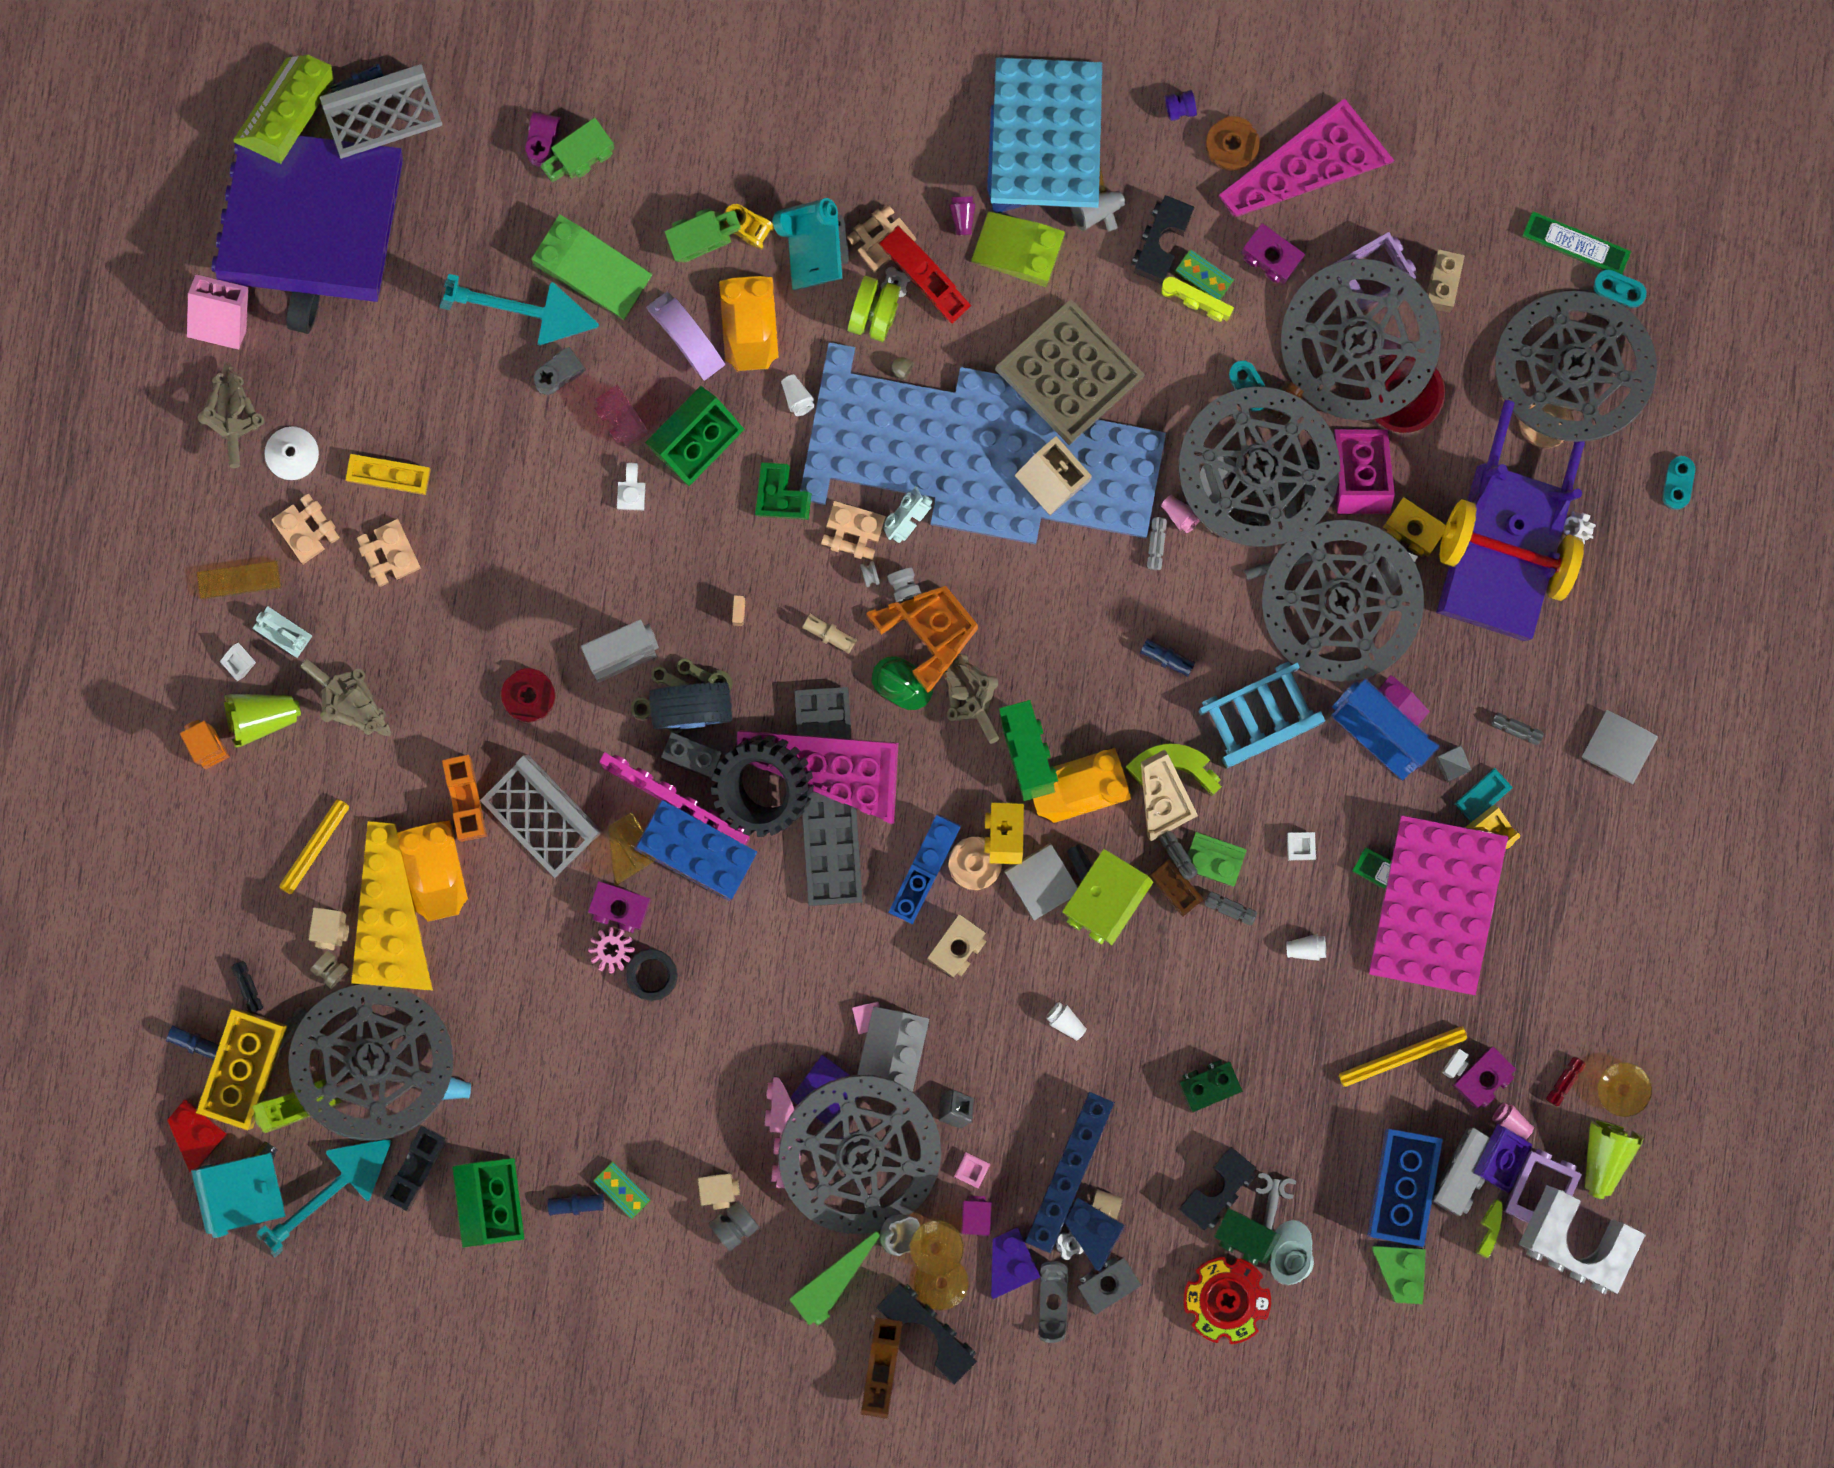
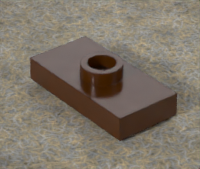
M1170 858L1148 875L1182 917L1204 900L1191 883L1183 878L1179 869Z

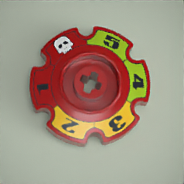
M1225 1257L1213 1258L1201 1264L1195 1270L1198 1274L1197 1281H1187L1183 1294L1185 1313H1193L1195 1316V1320L1191 1323L1192 1328L1199 1335L1214 1343H1218L1219 1339L1224 1336L1228 1338L1229 1344H1238L1252 1338L1259 1332L1256 1322L1259 1319L1267 1320L1271 1308L1270 1289H1263L1259 1284L1263 1278L1262 1273L1249 1262L1236 1258L1232 1265L1227 1264ZM1224 1293L1227 1296L1234 1297L1230 1308L1227 1305L1220 1304Z

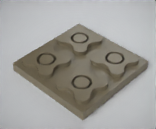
M1071 299L995 368L1069 446L1145 376Z

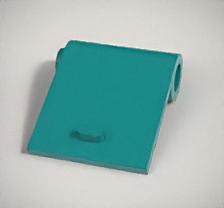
M823 198L776 211L773 215V227L777 234L788 237L792 290H799L842 279L838 209L835 203L829 198Z
M271 1153L219 1165L218 1163L204 1165L191 1170L206 1234H212V1238L228 1235V1230L286 1217Z

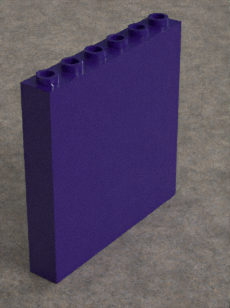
M298 136L280 164L235 143L234 153L237 155L236 162H231L230 178L233 179L232 184L227 185L225 200L228 201L227 209L223 208L221 213V224L224 226L223 231L217 234L216 248H219L218 256L214 255L212 259V272H216L217 280L243 286L378 302L403 164L402 148L378 146L341 159L334 140ZM341 142L343 149L355 144L354 142Z

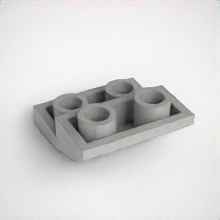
M1607 710L1582 758L1607 770L1609 774L1634 784L1658 737L1637 724Z
M1050 843L1024 858L1022 864H1014L1004 871L1034 921L1071 899L1078 889Z

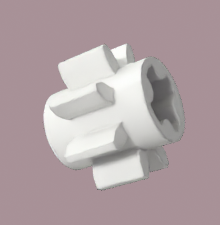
M1573 511L1571 516L1565 520L1562 533L1582 538L1585 544V540L1593 539V528L1596 527V524L1588 522L1590 515L1585 513L1580 515Z

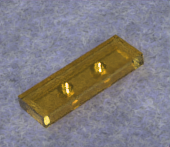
M278 561L197 572L201 600L282 588Z

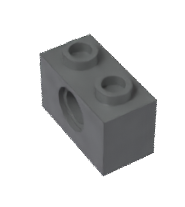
M671 732L661 758L665 762L712 780L713 773L717 770L716 766L723 755L722 752Z
M1114 1256L1105 1262L1103 1266L1105 1269L1095 1274L1094 1271H1091L1079 1279L1082 1284L1078 1285L1077 1288L1095 1315L1142 1286L1124 1257L1118 1260ZM1105 1276H1111L1115 1280V1287L1109 1292L1103 1291L1100 1286V1281Z

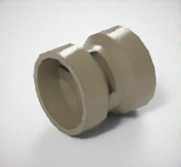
M329 950L311 968V971L316 976H321L324 979V983L329 988H333L349 970L343 963H338L335 960V956Z

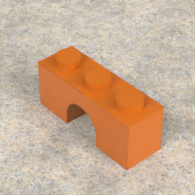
M195 720L184 726L185 731L181 732L180 735L195 763L201 764L204 769H208L230 757L216 729L205 721Z
M469 755L442 760L447 787L451 795L454 812L453 818L458 840L464 842L487 837L472 758Z

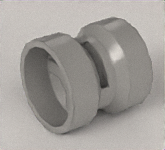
M906 568L887 576L890 585L895 589L893 595L896 602L921 594L919 585L914 583L913 578L915 574L913 568Z

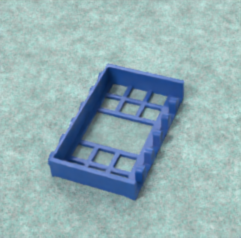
M1366 679L1361 684L1355 681L1332 706L1335 712L1331 717L1403 781L1411 772L1419 766L1421 767L1437 750L1439 745L1427 739V734L1369 682L1366 683Z

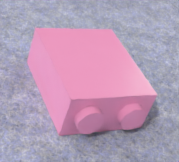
M195 275L188 292L187 337L239 349L247 330L248 287Z

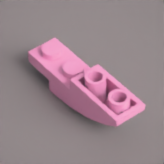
M774 1077L773 1083H768L767 1099H772L771 1110H766L765 1126L770 1127V1132L780 1133V1138H775L774 1154H778L782 1132L794 1111V1107L780 1078ZM778 1160V1165H773L772 1182H777L776 1187L785 1188L780 1175Z

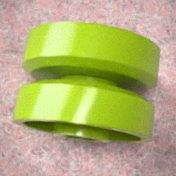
M864 275L850 317L848 332L861 335L865 332L868 322L872 321L869 332L870 338L884 342L889 327L892 326L895 318L901 286L888 282L883 286L880 297H878V279Z

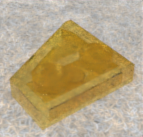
M632 812L608 827L613 876L616 886L656 862L634 850L644 830Z

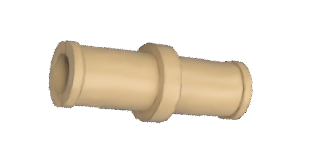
M811 613L802 629L822 638L823 643L827 644L829 642L847 652V654L851 652L857 641L856 638L854 639L836 629L837 626L835 624L829 625Z

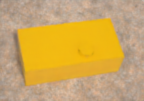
M238 1008L231 1009L196 1113L245 1130L253 1129L255 1112L252 1106L261 1103L287 1025Z

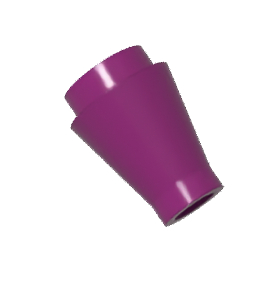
M973 197L952 198V204L949 206L956 235H972L976 203H973Z

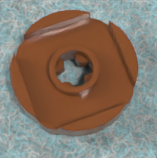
M1228 116L1215 123L1210 128L1206 138V150L1209 160L1218 167L1229 171L1247 168L1256 158L1260 146L1258 133H1256L1252 124L1248 120L1237 116ZM1231 137H1235L1240 147L1230 150L1225 141H1230Z

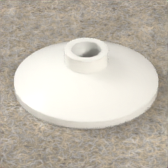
M285 427L276 431L269 438L265 447V460L269 469L276 476L286 480H298L307 476L315 468L319 457V450L315 439L309 432L298 427ZM290 447L295 448L293 456L286 455V450Z

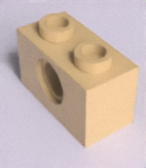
M1443 250L1437 251L1427 290L1435 310L1450 313L1453 309L1465 255Z
M959 914L927 960L952 978L956 974L962 976L971 964L967 961L971 953L978 954L987 942L983 939L986 933ZM960 940L965 943L966 952L963 955L952 953L951 944L954 941Z

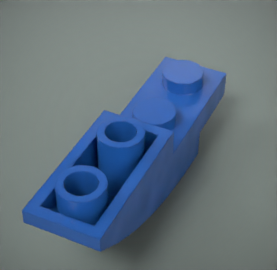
M939 814L936 815L888 913L910 924L914 923L961 825Z

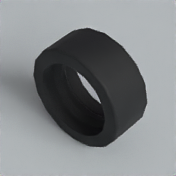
M292 292L287 312V329L305 334L310 333L317 315L320 295Z
M643 950L634 955L627 965V985L641 999L648 1001L661 1000L668 996L676 986L678 978L676 965L670 956L660 950ZM645 960H659L667 968V982L659 990H645L640 987L636 980L637 968Z

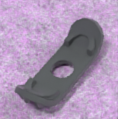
M1048 1261L1041 1265L1038 1336L1040 1340L1046 1343H1056L1065 1338L1067 1329L1068 1269L1063 1263ZM1050 1294H1057L1061 1297L1062 1304L1057 1310L1048 1308L1046 1304V1299Z

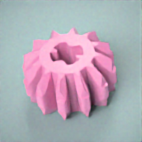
M609 927V936L607 937L603 930L598 931L602 938L601 941L594 937L591 938V942L598 945V947L589 948L588 952L592 954L598 953L597 956L591 959L593 964L603 960L598 968L600 971H603L606 965L609 964V973L613 974L615 971L614 964H617L621 971L625 970L621 961L624 959L629 963L631 958L625 954L635 952V948L625 947V945L632 941L631 937L621 941L624 930H619L617 936L614 937V928ZM606 945H618L619 950H616L618 954L615 957H612L610 954L605 955L604 950H608Z

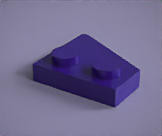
M1018 1227L993 1238L992 1299L1040 1278Z

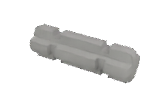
M1154 517L1152 520L1151 529H1153V532L1150 535L1148 553L1150 557H1148L1147 568L1151 570H1160L1162 568L1163 559L1161 556H1163L1164 531L1167 524L1165 518Z

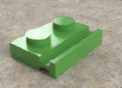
M1195 832L1188 857L1197 869V875L1234 887L1247 849Z

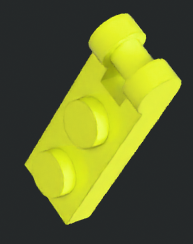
M1167 277L1163 281L1161 292L1165 297L1170 298L1175 295L1183 299V304L1194 310H1197L1199 307L1207 311V316L1218 322H1221L1222 319L1228 322L1234 307L1174 277Z

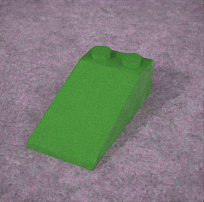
M560 214L531 259L535 267L623 320L626 319L652 277L651 273Z
M877 1231L789 1299L809 1325L814 1322L818 1326L830 1317L828 1311L833 1307L880 1235Z

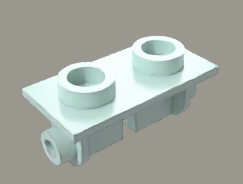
M916 486L903 497L898 509L885 520L883 529L888 539L891 540L893 538L898 543L902 540L905 541L917 526L910 519L913 517L921 521L932 508L931 503L933 501L926 495L922 497Z
M268 606L264 612L259 613L256 618L257 623L253 627L255 631L296 658L299 657L312 638V635Z

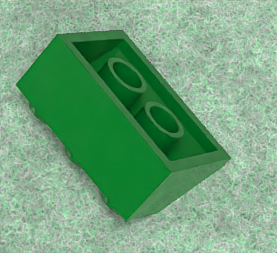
M700 386L645 443L686 485L690 486L745 429L716 396L703 386Z
M515 1158L452 1166L462 1248L525 1240Z

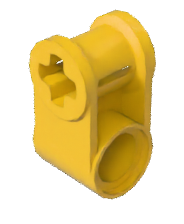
M732 204L728 206L724 213L735 211L743 217V220L739 223L742 229L734 234L753 247L762 250L764 247L763 241L770 230H774L773 223L751 212L742 205ZM726 220V221H724V222H725L726 228H728L729 225H728V222H727V220Z

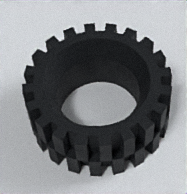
M761 735L754 736L751 740L746 739L719 761L716 766L719 769L713 773L712 781L717 783L711 787L712 795L718 794L719 796L714 801L716 809L721 806L723 807L724 812L720 815L725 821L730 817L733 820L730 827L737 830L742 826L744 827L743 834L748 836L757 831V837H764L769 832L772 836L778 834L782 829L785 830L805 812L804 809L811 801V798L808 796L814 789V785L808 784L813 778L812 770L805 772L804 767L809 763L806 757L801 760L798 759L796 755L800 750L796 746L789 750L786 748L789 742L784 739L775 743V736L768 735L763 740ZM756 761L766 762L775 766L782 773L787 787L786 797L782 805L763 807L748 797L742 781L743 772L747 764Z

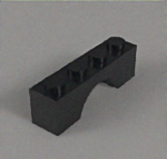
M898 1284L876 1308L889 1320L902 1321V1324L918 1323L931 1330L938 1342V1356L934 1365L955 1385L977 1362L974 1358L977 1353L966 1342L960 1345L954 1339L957 1333L947 1323L941 1326L934 1319L938 1314L927 1303L922 1307L915 1300L919 1295L908 1284L904 1287Z

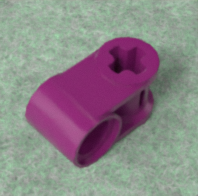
M538 112L532 113L525 150L529 161L533 165L541 166L551 158V148L554 146L559 132L560 117ZM539 147H542L543 152L541 151L538 155H535L534 151H538Z

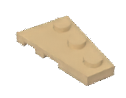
M1165 749L1141 762L1147 837L1152 841L1198 815Z

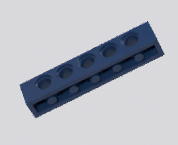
M1088 1092L1025 1243L1051 1254L1115 1102Z

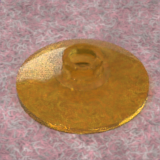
M1626 1062L1617 1063L1603 1072L1598 1082L1597 1092L1601 1104L1607 1111L1616 1116L1630 1117L1646 1108L1651 1099L1652 1085L1646 1072L1639 1066ZM1620 1085H1625L1628 1088L1627 1094L1621 1095L1619 1093Z
M944 1221L924 1223L915 1231L910 1242V1253L915 1265L930 1275H944L951 1272L958 1266L963 1256L964 1245L960 1233L954 1226ZM932 1243L938 1245L939 1250L937 1253H933L930 1250Z
M938 1255L925 1260L919 1266L914 1278V1288L922 1303H927L932 1309L947 1310L958 1305L965 1297L968 1290V1276L964 1267L956 1259ZM938 1278L946 1279L947 1285L944 1288L937 1287L936 1281Z

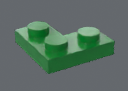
M761 462L756 516L809 520L812 493L787 490L790 465Z

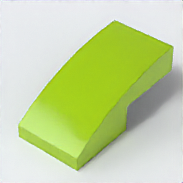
M1493 1200L1480 1222L1489 1228L1476 1250V1253L1484 1258H1488L1491 1254L1500 1231L1502 1202L1498 1200Z

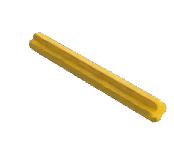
M1462 1026L1341 1072L1339 1074L1340 1081L1343 1086H1349L1465 1041L1467 1034Z

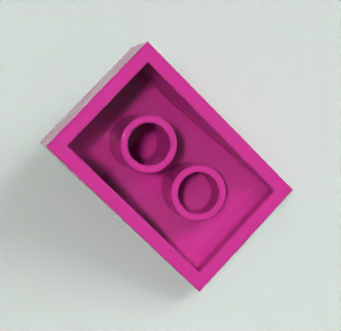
M1335 429L1334 438L1340 458L1339 483L1335 494L1337 514H1390L1395 493L1388 430Z

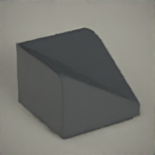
M1461 745L1435 758L1447 782L1472 771Z
M952 1089L946 1092L940 1098L938 1120L957 1128H963L972 1122L974 1098Z

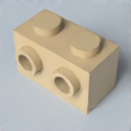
M313 908L309 940L314 942L315 947L319 949L334 951L335 946L342 947V942L347 941L349 934V925L345 924L347 915L341 911Z
M732 1174L698 1178L702 1206L713 1204V1209L729 1208L730 1202L736 1201L735 1196L740 1195L738 1179H733Z

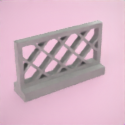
M422 64L320 97L341 159L443 126ZM424 88L425 95L421 102L409 97L412 91ZM394 97L401 101L396 109L393 110L383 106L387 99ZM405 103L417 107L412 117L400 113ZM368 105L375 108L370 118L358 114L362 107ZM422 109L433 113V120L427 122L417 120ZM380 111L392 115L387 125L375 121ZM345 114L349 116V119L343 127L334 123L332 117ZM397 118L409 122L403 130L398 131L391 127ZM355 119L366 123L361 134L349 129ZM371 126L383 130L380 137L372 139L366 136ZM346 134L357 138L353 146L343 149L341 142Z
M523 755L516 762V765L480 800L554 878L593 840L603 833L529 755ZM518 771L525 778V790H511V778ZM507 783V790L501 789ZM530 784H531L536 790H530ZM496 793H507V808H496L489 800ZM511 793H525V809H511ZM530 793H540L544 797V809H530ZM549 803L554 809H549ZM511 812H525V828H515L511 824ZM530 812H544V828H530ZM549 812H558L563 817V828H548ZM567 822H568L574 829H572V828H567ZM519 831H525V837ZM530 831H544V847H534L530 843ZM548 831L563 832V847H548ZM567 832H578L585 841L577 848H567ZM537 850H543L544 857ZM548 851H563V862L556 869L548 862ZM567 851H573V852L567 857Z

